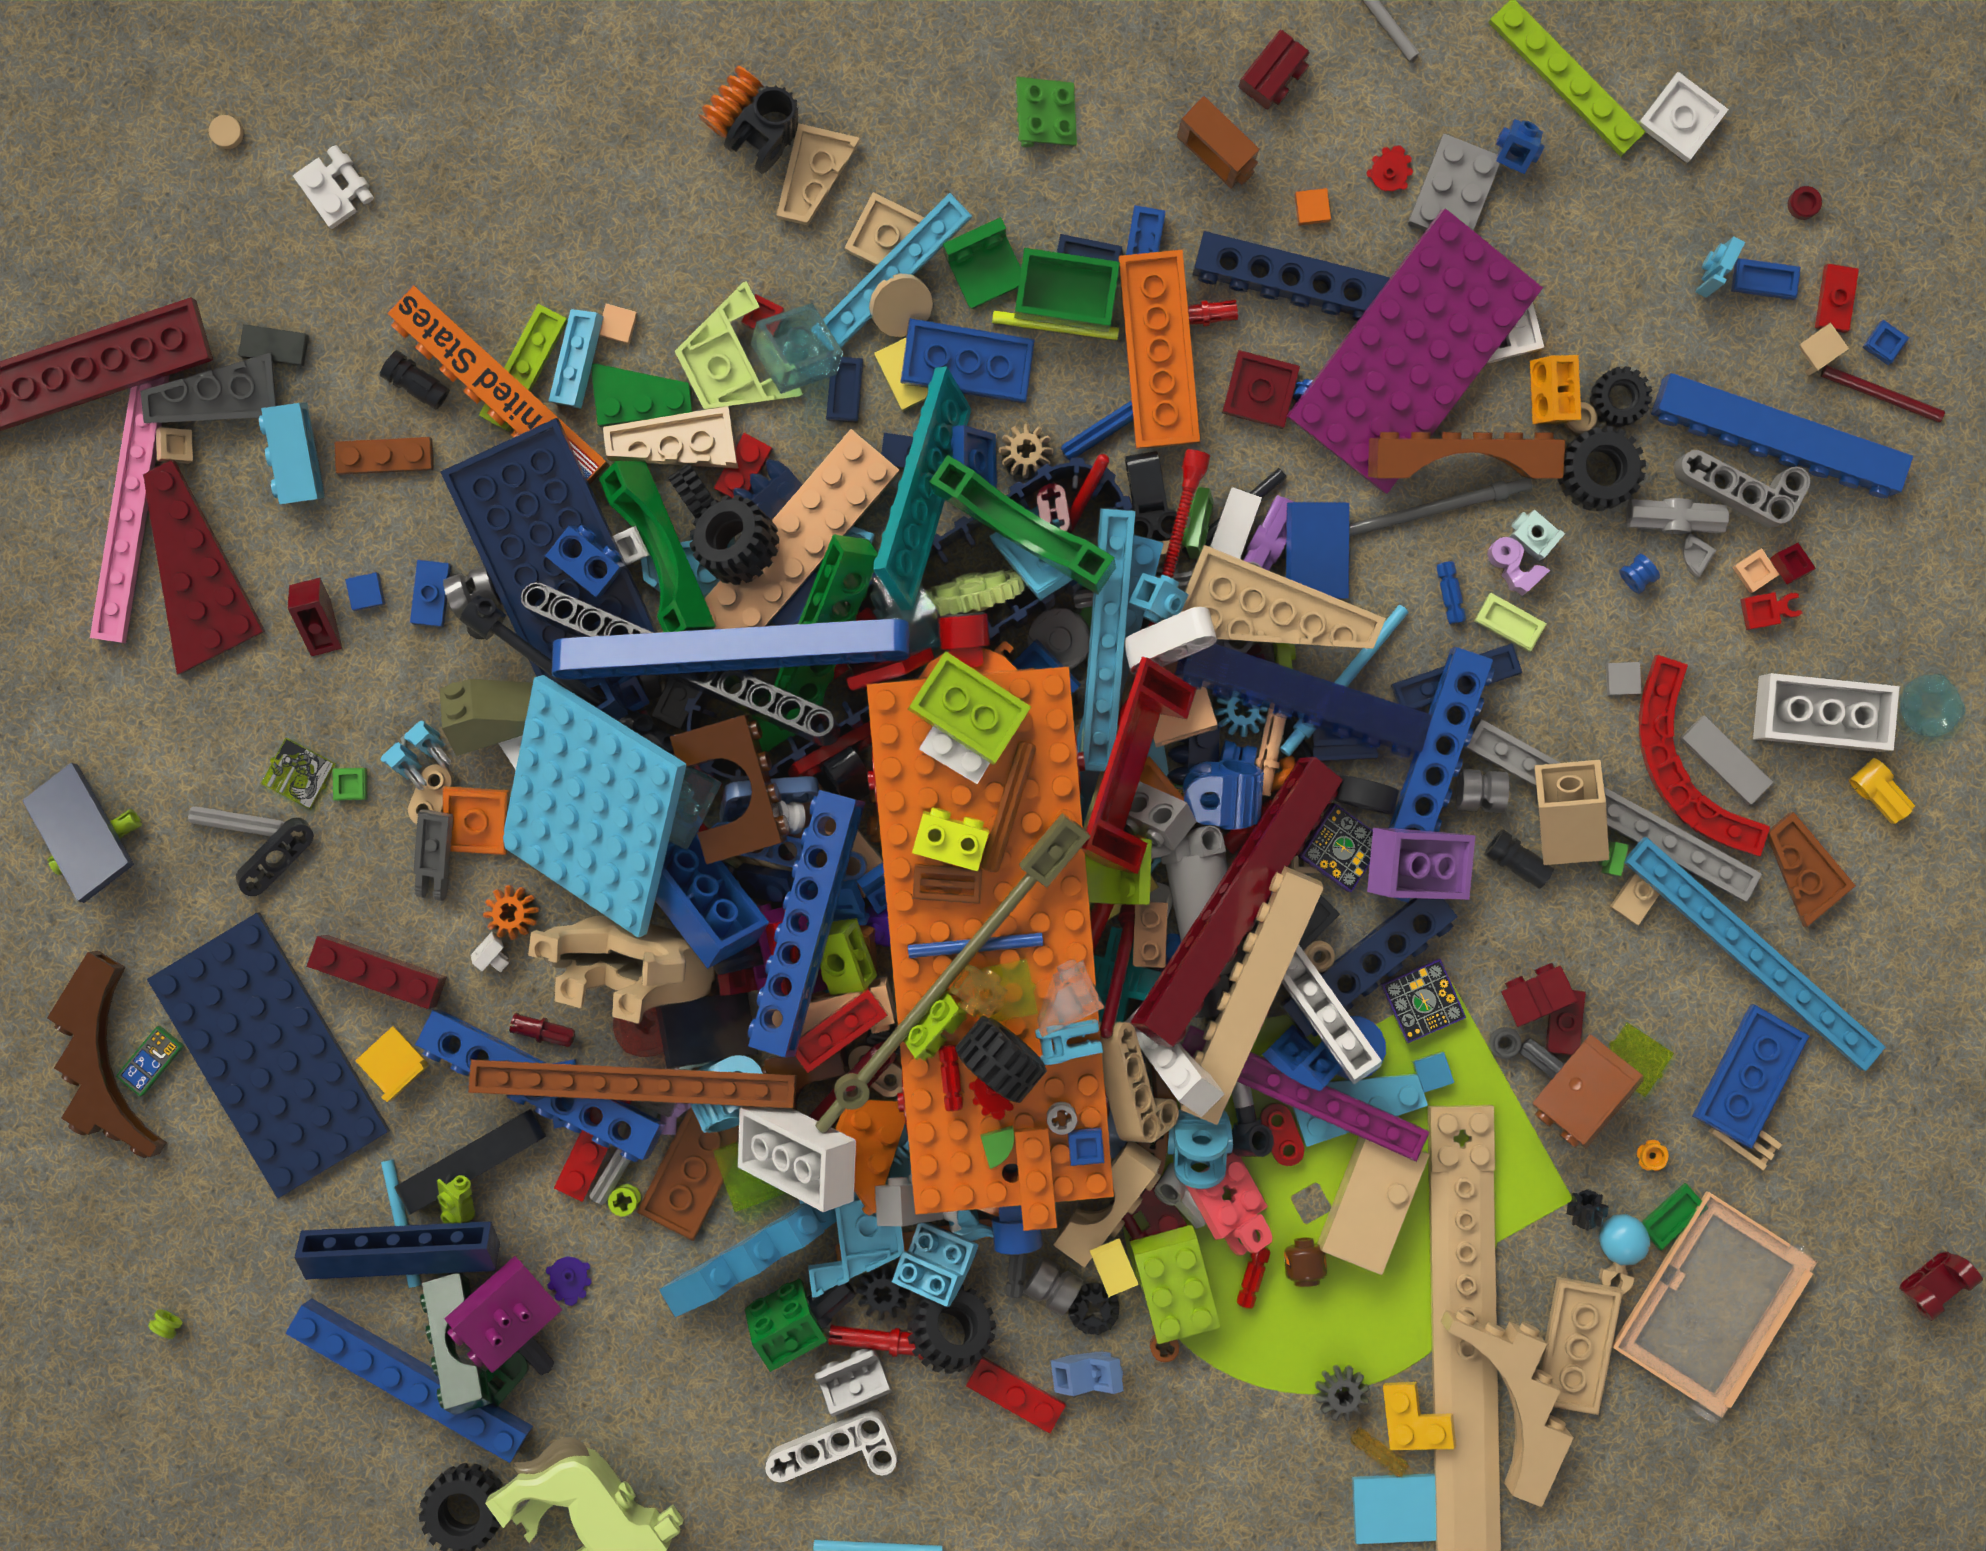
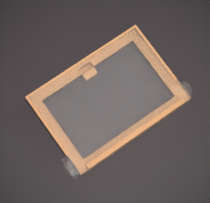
M1706 1191L1701 1199V1205L1696 1207L1697 1211L1689 1224L1679 1234L1615 1338L1612 1348L1692 1398L1693 1400L1688 1408L1717 1426L1727 1409L1733 1406L1812 1277L1813 1273L1811 1272L1817 1261L1812 1259L1815 1252L1799 1242L1796 1243L1795 1247Z

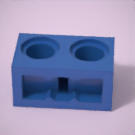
M582 524L579 527L569 525L545 557L595 597L602 596L626 565L619 561L622 556L612 547L606 545L603 548L594 540L597 536ZM572 539L578 540L582 546V552L578 557L572 556L568 551V544ZM598 559L604 561L607 565V574L603 578L598 577L593 570L594 563Z

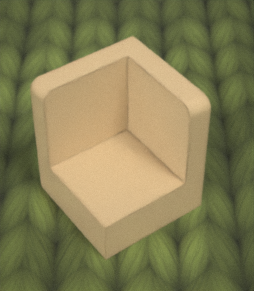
M1831 323L1799 344V349L1811 364V367L1805 370L1806 374L1809 376L1849 349Z

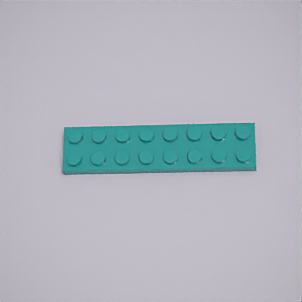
M947 366L935 368L932 381L928 385V394L924 406L921 408V416L917 429L913 434V442L909 455L906 457L902 478L898 482V491L894 504L890 508L887 527L882 534V543L878 556L874 560L875 574L880 578L889 595L894 599L901 611L913 610L945 502L944 499L934 494L930 480L947 455L953 458L950 445L951 438L953 437L952 426H967L971 414V407Z

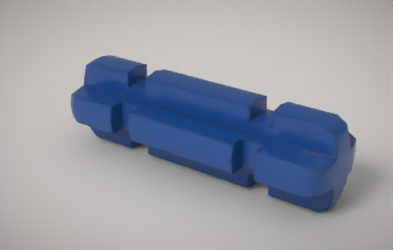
M1453 561L1440 563L1437 565L1438 577L1442 578L1440 587L1444 605L1448 607L1446 612L1449 624L1464 622L1466 614L1465 609L1461 608L1463 600L1459 581L1454 576L1457 574L1455 563Z

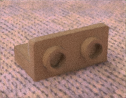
M1150 902V905H1135L1133 966L1165 969L1168 903Z

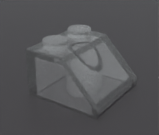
M1075 959L1067 961L1058 966V972L1053 974L1037 1018L1039 1032L1042 1037L1104 1008L1101 996L1083 960L1076 963Z

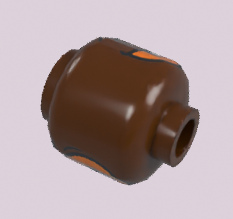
M1313 1238L1294 1239V1245L1288 1246L1285 1249L1286 1277L1294 1281V1285L1299 1287L1319 1285L1320 1280L1327 1275L1326 1252L1321 1251L1320 1245L1314 1244Z

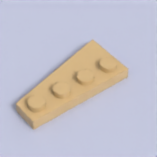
M728 406L603 427L606 456L609 461H645L646 463L687 465L689 463L691 466L738 468L731 414Z

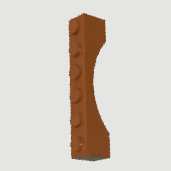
M1380 432V438H1369L1368 477L1409 478L1419 469L1437 459L1453 454L1471 452L1496 458L1510 466L1521 477L1563 478L1565 440L1555 439L1553 432H1535L1534 438H1523V432H1504V438H1492L1493 432H1473V438H1461L1462 432H1442V438H1430L1431 432H1411V438H1399V432Z

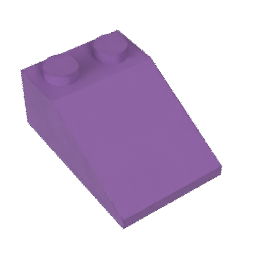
M1373 828L1367 892L1392 898L1469 900L1475 835Z

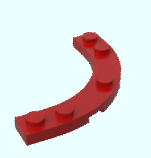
M1655 655L1644 686L1639 711L1641 752L1653 785L1668 807L1697 833L1724 846L1761 857L1770 826L1723 809L1705 795H1702L1692 784L1679 755L1676 753L1673 736H1675V707L1688 664L1661 655Z

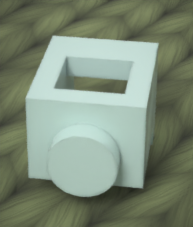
M1533 510L1528 515L1522 512L1511 525L1515 530L1509 537L1517 540L1528 554L1535 560L1540 561L1548 555L1565 533L1554 527L1536 510ZM1533 527H1537L1541 531L1539 538L1532 535Z

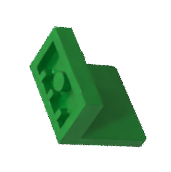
M1001 217L943 243V253L970 309H974L1019 287L1021 267L1006 237V226Z
M801 1279L782 1285L777 1291L764 1298L754 1300L744 1309L752 1345L770 1372L827 1342L824 1330L811 1312L805 1286Z

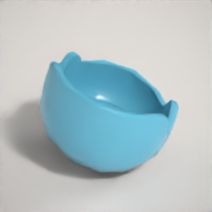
M1628 1214L1613 1215L1603 1223L1599 1232V1242L1604 1254L1609 1260L1621 1266L1635 1265L1644 1259L1649 1251L1650 1237L1647 1229L1641 1221Z

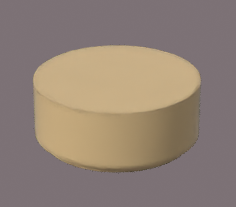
M220 115L214 118L209 126L211 140L222 149H233L243 140V128L232 116Z
M1581 402V420L1567 422L1564 425L1572 434L1581 435L1595 427L1597 413L1593 406L1586 402Z

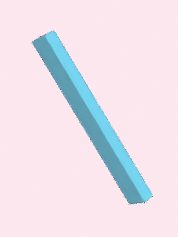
M949 193L814 328L815 331L835 352H838L872 318L869 304L871 295L878 284L883 280L887 281L890 278H894L893 275L900 273L915 275L943 247V243L948 242L973 216Z

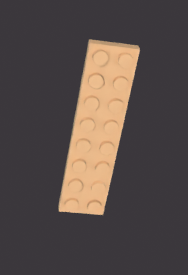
M850 429L773 518L772 522L778 530L776 534L779 536V544L775 545L778 552L776 556H772L771 561L773 563L769 568L766 566L762 570L764 574L760 577L757 575L753 576V581L749 583L742 580L740 585H733L731 582L726 584L720 580L704 598L716 625L714 629L768 626L820 566L833 534L845 536L895 479L900 470Z

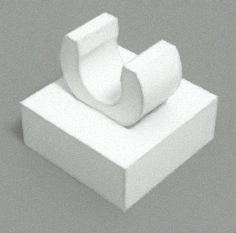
M491 932L471 954L472 964L483 971L490 963L496 970L502 972L509 964V961H507L508 957L501 952L504 948L502 939L497 937L494 932Z

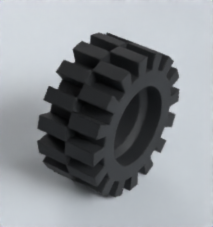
M1627 366L1623 369L1616 367L1598 378L1596 384L1591 389L1593 394L1590 397V403H1593L1594 409L1599 415L1597 417L1599 421L1605 420L1608 426L1616 425V427H1623L1633 424L1647 413L1650 408L1648 404L1652 402L1653 398L1649 396V393L1652 392V387H1647L1646 382L1649 380L1646 376L1641 378L1639 370L1630 371L1631 367ZM1620 385L1630 390L1632 402L1628 408L1619 409L1610 402L1609 394L1614 386Z
M689 463L668 477L695 519L701 517L702 514L700 512L704 508L708 509L711 507V502L714 501V498Z

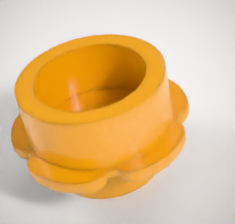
M1657 1140L1646 1141V1144L1639 1146L1636 1154L1639 1158V1165L1647 1171L1663 1169L1669 1156L1667 1148L1660 1145V1142ZM1650 1153L1655 1154L1653 1159L1650 1158Z

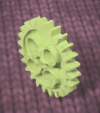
M1002 569L996 572L991 570L983 574L981 572H973L960 575L952 579L951 582H942L941 585L932 586V589L925 590V593L921 594L920 600L923 612L926 615L931 614V616L940 614V616H944L949 613L951 615L959 612L974 613L993 607L995 603H1005L1007 599H1014L1016 595H1021V592L1025 591V585L1017 572L1012 569L1008 571Z

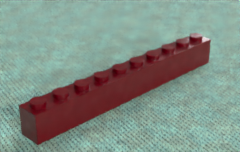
M1306 757L1298 759L1130 1023L1159 1046L1174 1047L1185 1037L1187 1025L1202 1010L1204 1006L1203 1000L1208 992L1219 983L1221 979L1220 973L1225 965L1234 959L1238 952L1237 946L1243 937L1254 928V920L1263 902L1268 904L1272 895L1269 887L1276 872L1281 874L1284 866L1288 867L1293 858L1303 850L1306 837L1321 822V814L1325 807L1336 798L1338 794L1337 789L1343 779L1318 758Z

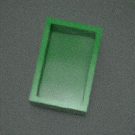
M1024 247L1014 318L1109 332L1120 262Z

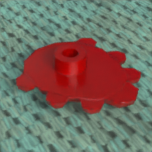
M1401 145L1394 146L1391 151L1388 147H1384L1382 149L1383 155L1381 157L1373 156L1372 161L1374 165L1372 169L1366 172L1367 176L1372 178L1374 184L1383 191L1405 190L1408 187L1405 181L1407 176L1412 175L1413 170L1408 168L1407 164L1411 162L1412 158L1410 155L1404 156L1405 149Z
M978 1077L969 1084V1089L973 1090L975 1095L972 1102L975 1106L981 1105L983 1107L981 1110L982 1115L987 1116L991 1112L993 1119L1001 1120L1005 1117V1110L1011 1112L1014 1109V1105L1010 1103V1100L995 1092Z

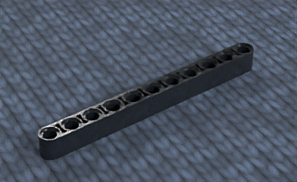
M542 583L529 584L521 594L523 605L534 617L576 637L653 633ZM545 597L541 605L535 606L538 599ZM573 609L569 617L562 619L563 614L567 610ZM601 621L600 626L596 630L590 631L593 623ZM739 670L714 671L713 676L707 681H701L705 672L662 674L816 744L828 746L835 743L840 736V726L827 709ZM742 683V688L739 692L735 694L729 693L733 685ZM771 696V700L766 706H758L761 698ZM792 709H800V713L795 719H787V715ZM824 721L830 723L824 732L817 733L815 731L819 723Z

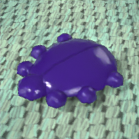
M567 1256L558 1259L552 1266L546 1268V1273L550 1275L551 1280L547 1284V1288L556 1290L555 1300L560 1301L564 1298L566 1305L573 1306L577 1303L578 1297H586V1291L583 1289L591 1284V1279L587 1277L586 1272L590 1269V1264L588 1262L583 1263L575 1257Z

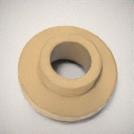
M1313 941L1304 950L1319 973L1325 972L1334 963V950L1331 945L1324 941ZM1317 951H1321V959L1314 961V954Z

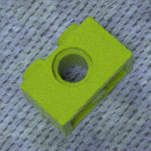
M857 918L833 921L820 964L822 979L827 984L830 995L864 991L877 977Z

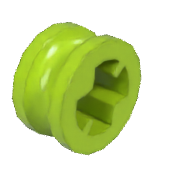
M158 1309L154 1314L156 1319L151 1320L148 1327L161 1337L173 1339L176 1336L175 1329L180 1328L183 1322L172 1313Z

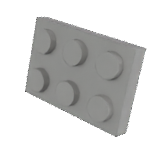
M1443 134L1407 224L1426 231L1440 211L1446 208L1474 231L1500 165L1496 161L1497 154Z

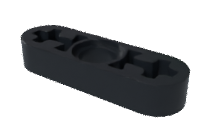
M292 818L286 821L237 871L236 882L243 894L247 896L262 894L312 843L313 831L306 820ZM293 831H302L303 835L300 838L298 836L292 837L291 833ZM282 841H284L286 845L289 844L291 848L288 850L287 847L282 843ZM276 850L283 852V857L279 862L268 863L266 861V857L270 852ZM249 876L251 878L257 877L258 881L256 883L252 881L247 883L246 879Z

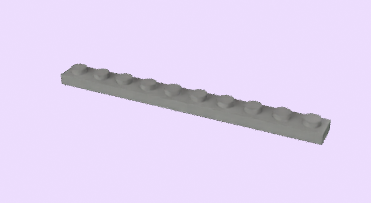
M1482 719L1478 720L1473 729L1469 745L1467 747L1464 746L1465 749L1536 787L1534 765L1560 763ZM1604 787L1607 827L1636 843H1639L1643 837L1649 838L1686 871L1743 902L1748 901L1762 875L1761 873Z

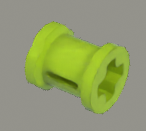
M629 1183L622 1184L609 1195L608 1207L617 1216H628L638 1207L641 1201V1193L637 1187ZM622 1192L625 1197L630 1196L632 1199L627 1207L625 1203L618 1202Z

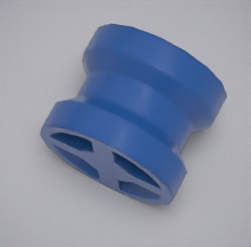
M1641 553L1634 558V562L1630 566L1625 565L1619 570L1621 578L1637 594H1641L1649 582H1655L1660 578V573L1656 566Z

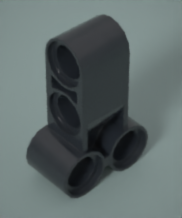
M1153 451L1125 456L1126 470L1129 472L1127 476L1133 511H1135L1134 526L1141 525L1146 529L1147 536L1145 538L1151 539L1152 535H1156L1160 541L1170 540L1172 534L1165 533L1162 530L1161 523L1165 520L1175 521L1177 512L1168 510L1158 452Z

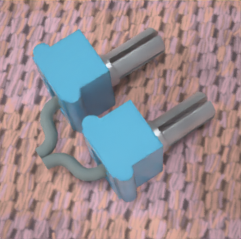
M422 720L400 738L401 743H395L381 757L382 762L407 780L410 779L419 790L425 789L423 786L426 787L427 782L418 772L422 766L416 760L417 755L405 747L406 740L429 757H434L442 768L448 767L446 763L451 764V760L441 749L445 744L439 738L440 733Z

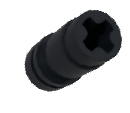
M398 350L389 356L380 371V377L389 383L393 382V385L398 389L404 388L409 394L435 410L441 407L450 392L449 388L423 369L417 368L416 362L411 359L407 360V356Z
M1504 829L1500 830L1487 847L1484 855L1493 861L1497 859V864L1501 867L1507 866L1520 878L1541 889L1550 879L1554 868L1550 865H1543V859L1521 846L1520 840L1517 838L1512 839L1510 833Z

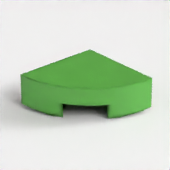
M1013 1125L981 1134L990 1169L1001 1164L1009 1156L1014 1144Z

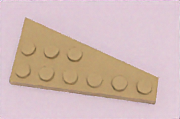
M1203 545L1185 592L1189 595L1181 611L1184 612L1194 607L1208 608L1217 639L1374 649L1386 619L1206 545Z

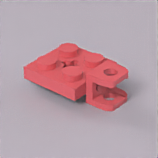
M1233 1152L1227 1154L1226 1175L1218 1185L1206 1189H1197L1186 1185L1215 1240L1225 1238L1230 1249L1236 1255H1244L1248 1251L1250 1253H1257L1272 1242L1270 1228L1263 1215L1258 1214L1268 1206L1241 1157ZM1207 1167L1206 1169H1204V1170L1201 1171V1172L1207 1171V1170L1209 1169V1167ZM1224 1186L1226 1189H1229L1231 1200H1223ZM1255 1230L1260 1233V1241Z

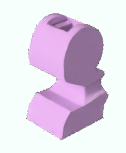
M1499 538L1489 547L1488 559L1495 567L1504 568L1502 577L1506 580L1509 589L1523 596L1550 570L1544 566L1535 565L1528 572H1522L1519 564L1525 550L1523 546L1513 538Z

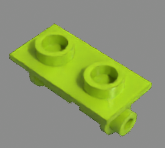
M946 990L903 1040L916 1060L921 1058L924 1061L928 1057L933 1058L934 1054L947 1040L941 1033L945 1030L953 1034L961 1023L967 1019L966 1014L969 1012V1009L961 1002L957 1004Z
M459 1175L446 1185L441 1179H438L439 1195L437 1198L441 1204L442 1214L440 1217L444 1224L470 1222L475 1216L473 1199L470 1196L472 1195L470 1180L463 1175Z

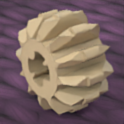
M1024 424V433L1020 434L1016 426L1012 427L1011 432L1014 439L1004 435L1002 441L1008 446L999 448V454L1008 456L1002 460L1003 467L1014 463L1010 474L1015 476L1019 468L1023 469V479H1028L1029 469L1031 468L1033 473L1036 474V470L1039 469L1038 464L1041 466L1050 465V461L1043 456L1053 455L1052 448L1044 447L1050 442V437L1044 436L1039 439L1042 432L1040 427H1037L1033 434L1029 433V424ZM1024 444L1030 445V450L1033 448L1035 452L1030 453L1029 458H1023L1022 452L1020 454L1017 452V450H1022Z

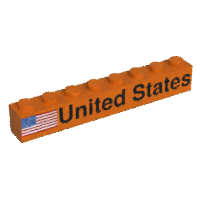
M414 285L387 313L395 320L391 326L405 339L410 334L419 342L415 348L429 361L433 356L443 364L439 370L452 382L457 378L467 386L463 390L466 395L476 404L482 400L491 408L487 412L489 416L501 426L506 421L514 429L511 436L516 437L558 418ZM559 419L590 485L609 464Z

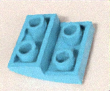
M931 1223L917 1224L909 1250L903 1251L892 1283L941 1305L950 1307L966 1278L979 1244Z

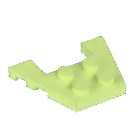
M747 281L743 282L675 350L703 409L803 395L791 369L760 383L731 326L732 321L760 308Z

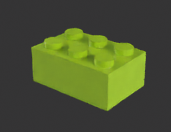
M1192 1225L1130 1241L1158 1344L1220 1328L1201 1250Z

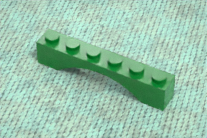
M949 455L946 456L930 480L934 494L1097 595L1116 569L1115 557L1091 542L1068 533L1028 511L1000 492L974 470Z
M615 461L599 477V481L610 506L632 527L636 526L643 543L653 559L660 585V606L657 618L663 632L714 629L716 627L646 462Z

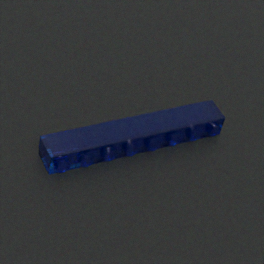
M1218 644L1178 660L1174 674L1197 690H1201V687L1213 690L1212 694L1216 697L1230 700L1233 696L1242 699V704L1254 709H1261L1262 706L1273 709L1272 714L1285 719H1291L1294 716L1303 719L1302 724L1312 728L1320 729L1321 726L1332 729V734L1343 738H1351V735L1362 738L1361 743L1375 748H1380V745L1391 748L1392 754L1401 757H1409L1410 754L1422 752L1432 717L1431 714Z

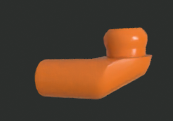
M1292 755L1279 760L1282 771L1275 773L1271 792L1281 788L1295 766L1296 762Z

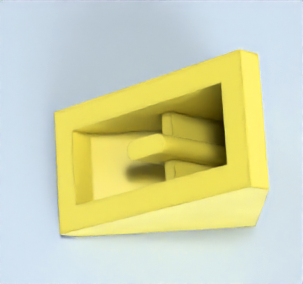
M1120 1238L1089 1250L1108 1297L1139 1285Z

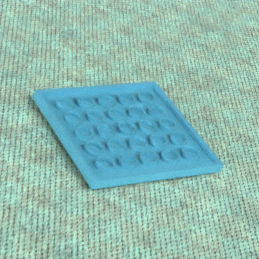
M545 675L534 677L504 827L503 842L505 849L636 937L644 936L648 932L687 764Z

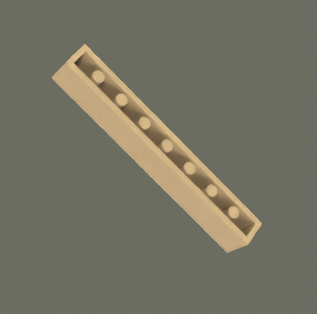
M1284 866L1281 874L1276 872L1269 887V891L1273 892L1268 904L1263 902L1256 916V921H1259L1255 933L1249 932L1242 950L1246 951L1242 963H1235L1229 980L1233 981L1229 992L1223 991L1218 1000L1216 1010L1220 1012L1215 1022L1210 1021L1203 1035V1039L1207 1040L1202 1052L1197 1050L1193 1056V1059L1212 1076L1224 1092V1095L1202 1117L1180 1103L1182 1111L1218 1125L1324 889L1321 881Z

